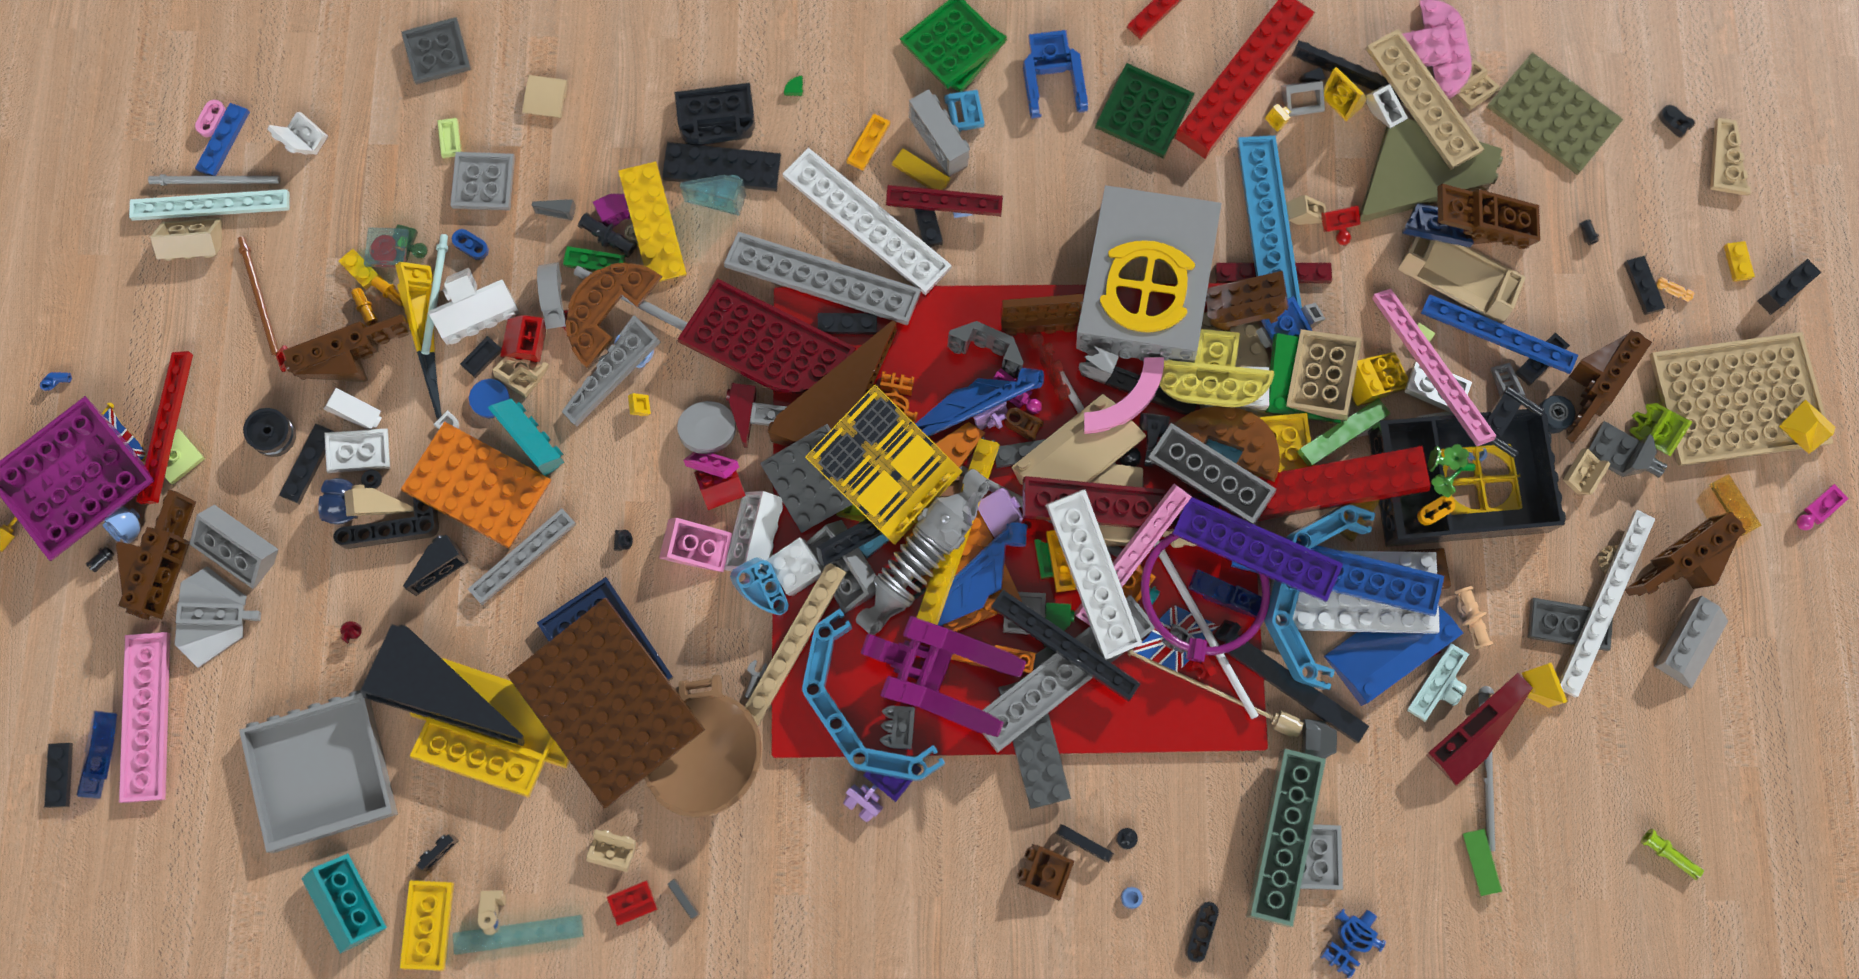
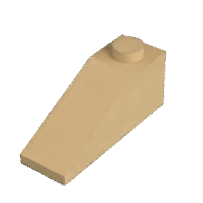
M364 485L351 486L352 489L344 492L346 516L406 514L414 511L413 506L374 488H365Z

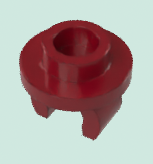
M353 621L343 623L340 628L341 639L347 644L350 639H357L362 633L361 625Z

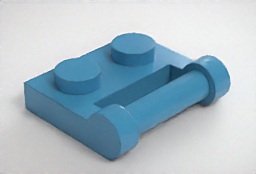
M978 90L944 96L945 103L948 105L951 123L957 126L959 132L984 127L985 123ZM960 101L964 122L960 123L958 122L955 102Z

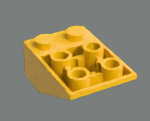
M1396 352L1358 360L1352 397L1357 406L1371 403L1378 398H1384L1406 388L1408 376Z

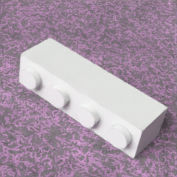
M466 268L448 276L443 292L447 300L451 299L453 304L476 294L477 283L470 269Z

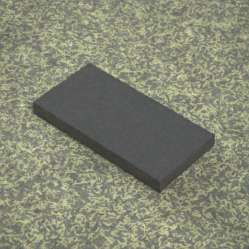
M1532 598L1530 602L1528 638L1575 646L1592 607ZM1613 618L1599 650H1611Z

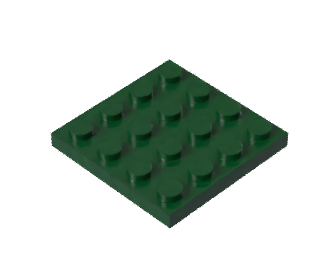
M1126 63L1095 128L1164 159L1195 93Z

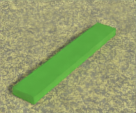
M1378 398L1348 417L1347 421H1342L1300 448L1297 453L1308 467L1313 466L1379 421L1388 417L1391 413Z

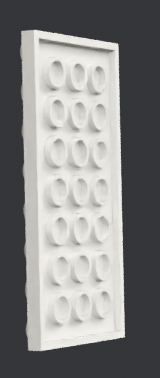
M1343 551L1437 574L1436 552ZM1271 578V592H1272L1273 584H1274V581H1275V580L1272 579V578ZM1300 591L1293 615L1295 625L1298 630L1436 634L1440 632L1439 606L1434 617L1336 592H1331L1328 601L1323 602ZM1277 615L1275 621L1279 625L1280 617Z

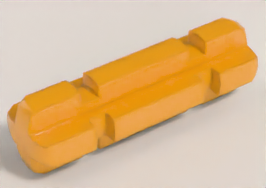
M1660 277L1656 281L1658 289H1665V292L1678 298L1681 296V299L1687 302L1691 301L1694 296L1693 291L1685 290V287L1671 281L1668 282L1665 278Z

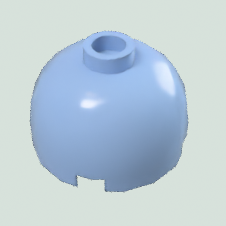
M122 506L106 518L102 526L116 541L121 539L124 543L130 544L140 533L141 524L138 520L140 515L133 508L129 510Z

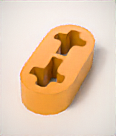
M1445 496L1436 499L1418 511V521L1423 525L1433 524L1455 509V501L1452 497L1447 498ZM1443 503H1448L1449 506L1442 510H1439V506H1441ZM1433 510L1435 514L1426 519L1424 515Z

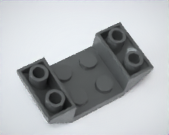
M978 321L950 330L947 347L952 352L966 354L971 341H973L978 347H987L999 356L1005 355L1001 369L1012 377L1019 376L1023 360L1012 336Z

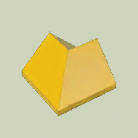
M1806 399L1779 425L1808 454L1834 435L1836 428Z
M1552 662L1522 672L1523 678L1533 687L1527 696L1528 698L1548 708L1567 702Z

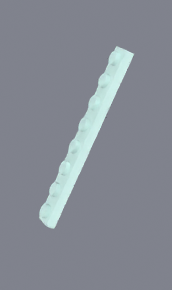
M284 189L131 199L129 218L132 221L287 211L290 207V192Z

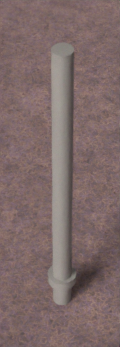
M160 174V176H149L148 182L149 184H160L161 186H167V184H279L280 177L166 176V174Z

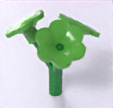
M1455 444L1452 448H1446L1444 451L1445 457L1440 456L1441 450L1438 446H1435L1434 450L1430 453L1427 467L1431 472L1438 464L1450 466L1452 470H1456L1451 476L1445 478L1439 474L1431 481L1435 486V491L1447 498L1456 491L1453 486V479L1461 471L1475 470V464L1468 463V450L1462 449L1459 444Z

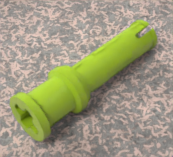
M1650 829L1642 837L1641 843L1643 845H1648L1656 851V855L1670 860L1694 880H1698V877L1700 878L1703 875L1704 870L1674 849L1669 840H1664L1657 835L1656 830Z

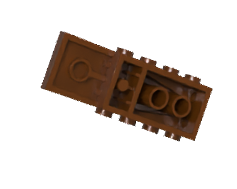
M1443 183L1437 186L1438 223L1464 229L1463 233L1467 239H1473V245L1500 242L1503 245L1516 246L1518 249H1527L1530 245L1540 241L1539 205L1481 189L1469 191Z
M402 314L368 327L359 321L283 350L286 357L284 364L288 372L293 373L294 376L302 380L322 379L365 382L368 379L360 358L368 359L373 357L374 353L379 352L376 344L383 345L390 342V339L394 337L401 338L407 336L410 332V327L407 319Z
M1630 330L1628 334L1581 359L1569 375V378L1586 387L1581 394L1583 400L1580 405L1583 407L1567 430L1570 432L1566 438L1567 440L1574 443L1594 414L1601 417L1612 404L1652 344V341L1645 338L1643 334Z
M168 489L167 495L163 499L161 512L156 518L155 528H146L145 533L141 537L140 546L119 541L116 543L122 591L118 606L126 609L125 613L141 619L149 620L150 617L163 619L190 541L183 538L196 501L177 491Z
M1733 512L1709 517L1650 561L1654 568L1625 588L1628 596H1641L1645 593L1649 595L1659 589L1658 585L1662 582L1667 583L1672 579L1675 581L1681 577L1686 579L1693 589L1715 586L1720 580L1738 538L1746 532L1742 522L1735 517Z

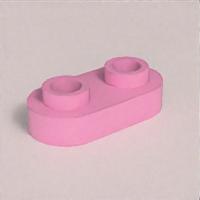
M211 100L204 106L195 123V128L200 135L210 137L216 130L226 111L225 106L220 101Z

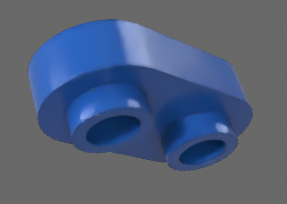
M459 229L453 233L452 242L457 249L476 260H482L487 257L489 248L485 241L465 229ZM462 239H466L465 243H460ZM478 249H482L480 253H476Z

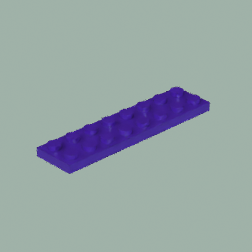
M1193 497L1185 505L1172 535L1323 602L1328 601L1343 566V563Z

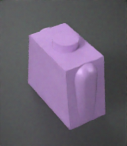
M1004 488L996 490L980 501L978 510L994 538L1007 527V524L1021 523L1022 519H1024L1019 510L1020 503L1016 497H1012L1010 492Z

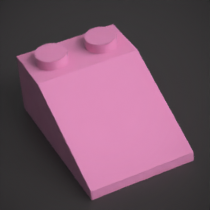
M680 518L668 519L659 558L679 564L724 572L732 533Z

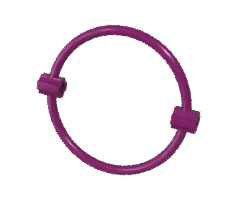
M1171 533L1162 539L1152 550L1142 573L1141 596L1150 622L1164 639L1179 649L1186 651L1185 659L1190 661L1204 662L1205 655L1227 653L1244 645L1261 627L1270 604L1269 577L1260 573L1262 601L1258 615L1251 627L1242 636L1230 643L1207 647V641L1199 638H1189L1188 643L1171 634L1159 621L1150 600L1149 581L1153 565L1160 553L1179 538Z

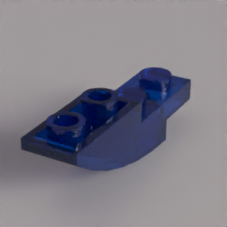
M1199 569L1194 571L1188 589L1203 595V598L1254 618L1257 617L1262 596L1238 585L1233 586Z
M93 712L77 797L101 799L105 779L107 780L112 756L117 713Z

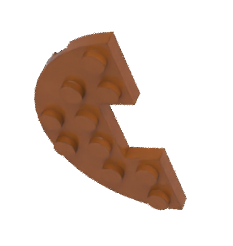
M616 263L594 271L579 284L568 305L566 332L572 346V351L586 368L589 369L613 339L599 325L621 297L624 296L636 307H639L663 276L639 264Z
M1212 406L1191 412L1174 424L1205 445L1208 439L1243 451L1237 465L1253 475L1275 482L1280 466L1278 443L1269 426L1253 413L1237 407Z

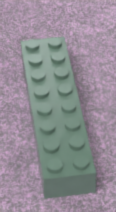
M1289 749L1280 751L1246 917L1284 927H1293L1326 762L1324 758Z

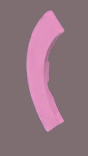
M1164 357L1144 358L1142 374L1137 385L1122 401L1100 411L1084 412V434L1110 430V428L1127 423L1141 413L1153 399L1159 387L1163 374Z

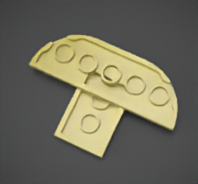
M1201 329L1195 363L1164 360L1163 374L1159 386L1168 396L1181 402L1222 407H1241L1258 400L1264 395L1273 381L1274 371L1235 367L1240 333Z

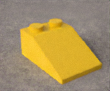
M1337 67L1333 69L1324 87V100L1345 121H1348L1363 107L1367 98Z

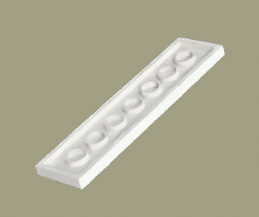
M1081 490L1047 504L1048 513L1102 657L1107 660L1141 645V638L1086 490Z

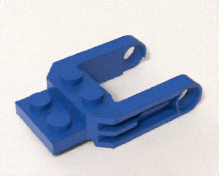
M1066 30L1029 34L1031 54L1024 60L1023 74L1031 119L1041 118L1036 74L1061 73L1067 70L1071 73L1076 110L1078 113L1088 112V99L1080 53L1069 48Z

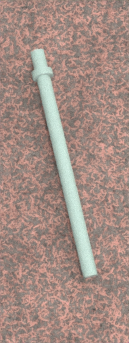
M445 234L440 235L439 244L436 245L438 252L428 311L437 308L445 253L448 252V236ZM427 313L422 354H429L434 323L429 313Z

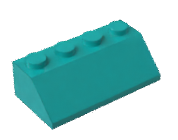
M511 398L488 407L544 476L547 477L564 463L561 458L564 454L557 446L552 447L549 444V441H551L549 436L544 431L539 432L536 428L539 426L532 416L528 418L524 414L527 410L520 402L515 403Z
M349 854L311 868L301 878L340 954L362 944L387 928Z

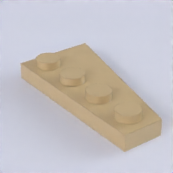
M1717 118L1714 122L1710 190L1748 196L1751 193V189L1747 185L1746 179L1748 174L1747 170H1744L1743 161L1745 159L1744 154L1740 150L1741 140L1737 121Z

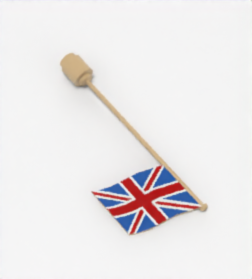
M1174 605L1159 620L1169 632L1171 631V625L1176 624L1193 635V638L1206 639L1192 613ZM1204 619L1211 632L1219 627V625ZM1156 629L1151 631L1141 645L1134 650H1128V656L1137 657L1244 707L1240 700L1179 673L1178 671L1189 661L1185 659L1186 652L1180 653L1162 643L1164 638ZM1255 708L1257 713L1271 719L1272 729L1289 737L1294 736L1297 738L1303 727V722L1299 721V718L1282 710L1271 715Z

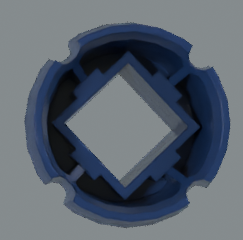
M341 478L327 479L323 482L321 487L323 495L319 496L318 504L321 521L339 525L347 523L352 519H358V516H346L344 492L352 489L351 486H354V484Z

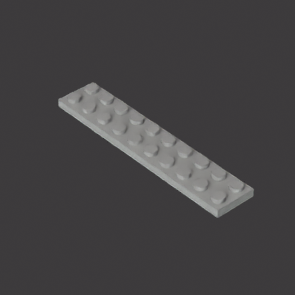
M741 232L737 233L724 262L725 268L905 325L909 324L921 294V289Z
M1130 595L1126 598L1139 636L1142 639L1155 628L1146 613ZM1090 626L1075 639L1102 657ZM1055 653L983 710L1004 722L999 737L983 735L998 753L1093 677L1058 653ZM1123 653L1118 654V655H1116V656H1114V657H1111V658L1107 659V661H1109L1110 663H1112L1115 659H1117V658H1118L1119 656H1121Z

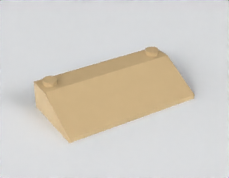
M1416 236L1398 268L1405 275L1419 280L1501 324L1505 322L1513 311L1526 278L1472 248Z
M1102 394L1014 464L1012 469L1022 485L1025 476L1090 482L1144 439L1146 435L1132 420L1104 432L1084 434V412L1100 411L1116 404Z

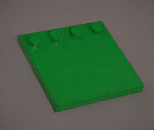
M965 0L946 1L900 38L901 43L947 89L1005 44V39Z
M1280 333L1274 334L1270 371H1274V377L1269 387V407L1265 412L1278 415L1307 413L1310 420L1341 423V420L1326 418L1286 407L1299 337Z

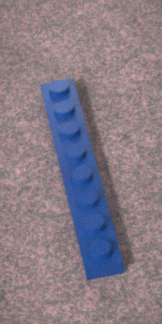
M1430 294L1421 311L1423 315L1567 374L1572 372L1578 358V354Z

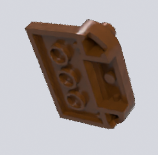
M1283 271L1207 289V315L1212 327L1226 332H1231V327L1264 319H1270V323L1277 322V317L1282 315L1289 307Z
M1083 294L1003 300L1000 312L1002 331L1012 337L1020 333L1034 335L1037 332L1052 334L1059 330L1073 332L1076 330V326L1079 325V315L1084 302Z

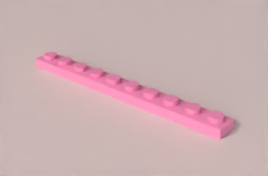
M1388 289L1374 294L1372 299L1475 445L1480 446L1495 440L1496 434L1394 292Z

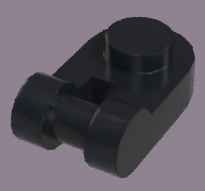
M1667 105L1659 112V120L1677 137L1684 136L1687 132L1686 130L1691 129L1695 125V121L1691 117H1687L1673 105Z

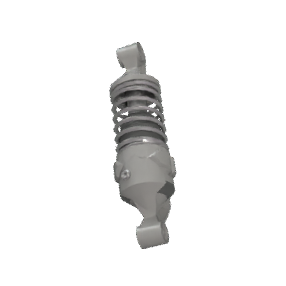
M975 469L968 471L964 476L963 492L949 497H936L929 508L923 509L917 517L918 522L915 528H913L912 537L907 536V543L900 544L903 552H894V557L897 561L888 560V565L891 569L882 568V573H878L874 578L876 589L875 606L870 609H863L856 617V622L869 634L875 635L884 627L891 616L911 606L915 597L907 592L905 588L909 585L915 591L921 592V589L911 582L914 577L921 583L927 584V581L919 575L928 574L930 577L933 576L930 569H938V562L945 560V553L950 554V552L958 549L965 541L964 535L971 528L972 521L976 518L978 503L990 487V481Z

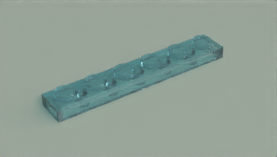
M577 915L500 926L499 930L492 935H486L481 929L452 933L454 955L584 937L583 916Z

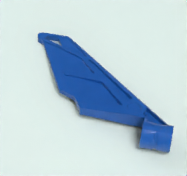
M1022 368L1017 382L977 378L968 387L955 389L916 422L915 425L919 429H923L922 431L930 437L1027 391L1041 388L1044 382V372L1038 369Z
M1023 523L1007 524V527L954 576L938 626L983 608L990 595L1002 590L1006 545L1026 546L1028 525Z

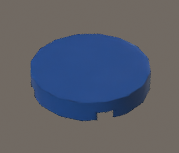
M495 379L481 380L473 386L469 394L471 408L476 414L484 418L495 417L489 410V406L510 399L505 385Z

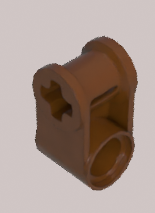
M1019 408L1009 409L1004 419V424L1008 429L1030 441L1036 440L1039 428L1044 425L1041 419ZM1015 415L1019 421L1014 423L1010 421L1009 416Z

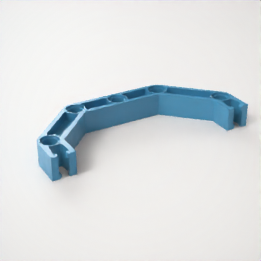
M1353 505L1338 507L1290 533L1286 539L1297 543L1298 537L1301 540L1302 546L1311 549L1345 529L1359 534L1371 533V526L1365 527L1358 524L1357 520L1359 517H1362V520L1373 521L1376 513ZM1344 512L1348 515L1347 520L1344 518ZM1275 580L1268 612L1264 620L1265 625L1293 679L1299 683L1321 690H1330V683L1317 681L1316 677L1318 672H1322V675L1333 677L1335 670L1315 663L1293 621L1300 591ZM1277 615L1280 617L1279 625L1275 621ZM1304 667L1307 669L1306 677L1302 673Z
M838 609L819 622L814 628L802 686L804 696L854 769L912 781L924 780L945 765L943 758H939V762L930 768L923 762L931 753L936 754L938 752L934 745L917 757L867 749L863 746L826 691L825 687L834 642L852 629L849 621L845 622V625L839 629H833L831 624L845 616L841 609ZM824 628L830 630V635L826 638L819 635L820 631ZM812 685L819 687V691L815 695L808 693V688ZM833 720H841L842 726L839 729H832L831 722ZM863 754L865 761L862 764H856L854 762L855 755ZM919 764L924 768L921 775H914L912 773L914 765Z

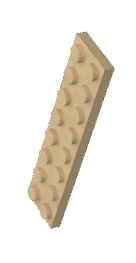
M1399 29L1367 45L1365 50L1450 170L1483 152L1484 148Z

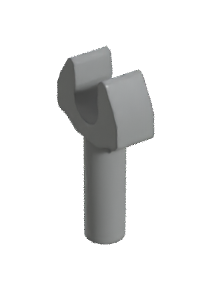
M756 660L748 666L747 671L750 672L751 679L744 696L745 698L749 699L759 679L762 678L767 669V664H764L762 671L759 673L755 671L757 666Z

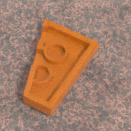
M968 422L937 442L936 445L961 468L976 448L979 438L982 439L985 432Z

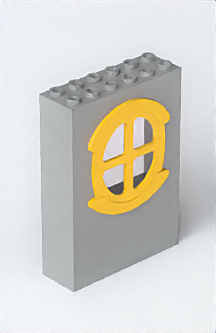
M1105 185L1083 299L1084 302L1078 325L1076 349H1080L1083 352L1090 350L1098 351L1095 348L1097 347L1125 359L1131 357L1144 361V358L1164 357L1165 361L1195 363L1222 203ZM1135 258L1148 260L1143 281L1122 279L1118 276L1121 269L1129 261ZM1155 261L1165 262L1171 266L1177 277V286L1160 285L1152 282ZM1118 286L1136 288L1142 291L1139 312L1137 314L1128 312L1121 305L1116 293ZM1151 291L1173 294L1175 296L1172 305L1163 313L1156 316L1146 315L1148 297Z

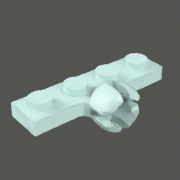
M1451 643L1407 711L1426 722L1440 700L1446 701L1452 706L1457 705L1466 692L1467 687L1457 680L1456 674L1469 654Z

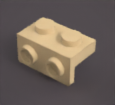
M1581 449L1563 481L1576 494L1592 495L1602 477L1606 474L1610 463L1608 461H1600L1589 449Z
M595 830L593 834L594 839L586 861L627 872L635 853L636 841L625 835H614L607 830Z

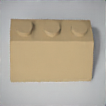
M221 218L162 222L150 237L156 259L169 261L180 257L192 259L196 256H204L205 258L216 256L222 247Z

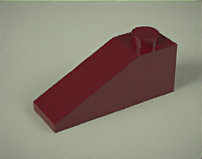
M732 383L731 389L727 390L726 400L729 401L743 447L748 448L752 426L750 423L752 405L756 401L757 390L756 386Z

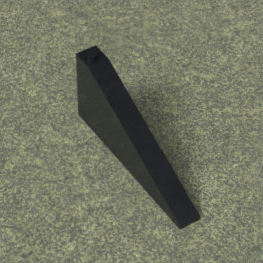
M391 624L361 688L363 698L524 746L523 735L409 627Z

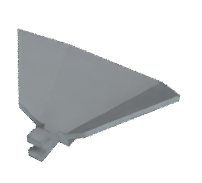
M205 567L180 583L179 602L177 603L175 645L197 668L243 638V620L261 621L260 611L244 610L247 597L209 567Z

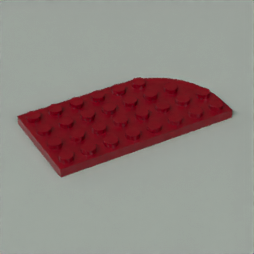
M718 278L678 337V343L772 390L792 394L805 393L856 349Z

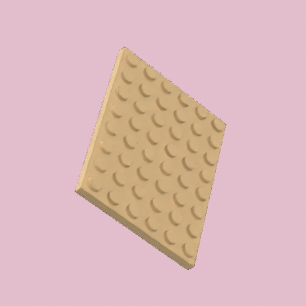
M1802 332L1653 352L1649 355L1662 406L1692 421V424L1674 450L1678 466L1803 449L1779 425L1805 399L1826 418ZM1832 436L1820 446L1832 444Z

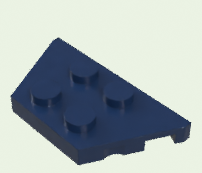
M1417 203L1402 231V234L1469 248L1474 243L1472 238L1467 239L1463 233L1464 229L1438 223V207Z

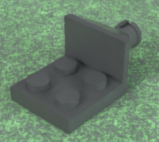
M1606 421L1600 424L1587 448L1600 461H1608L1610 463L1608 469L1621 477L1648 471L1655 475V477L1660 478L1665 472L1664 469L1667 468V464L1655 458L1657 451L1653 436L1649 434L1639 441Z

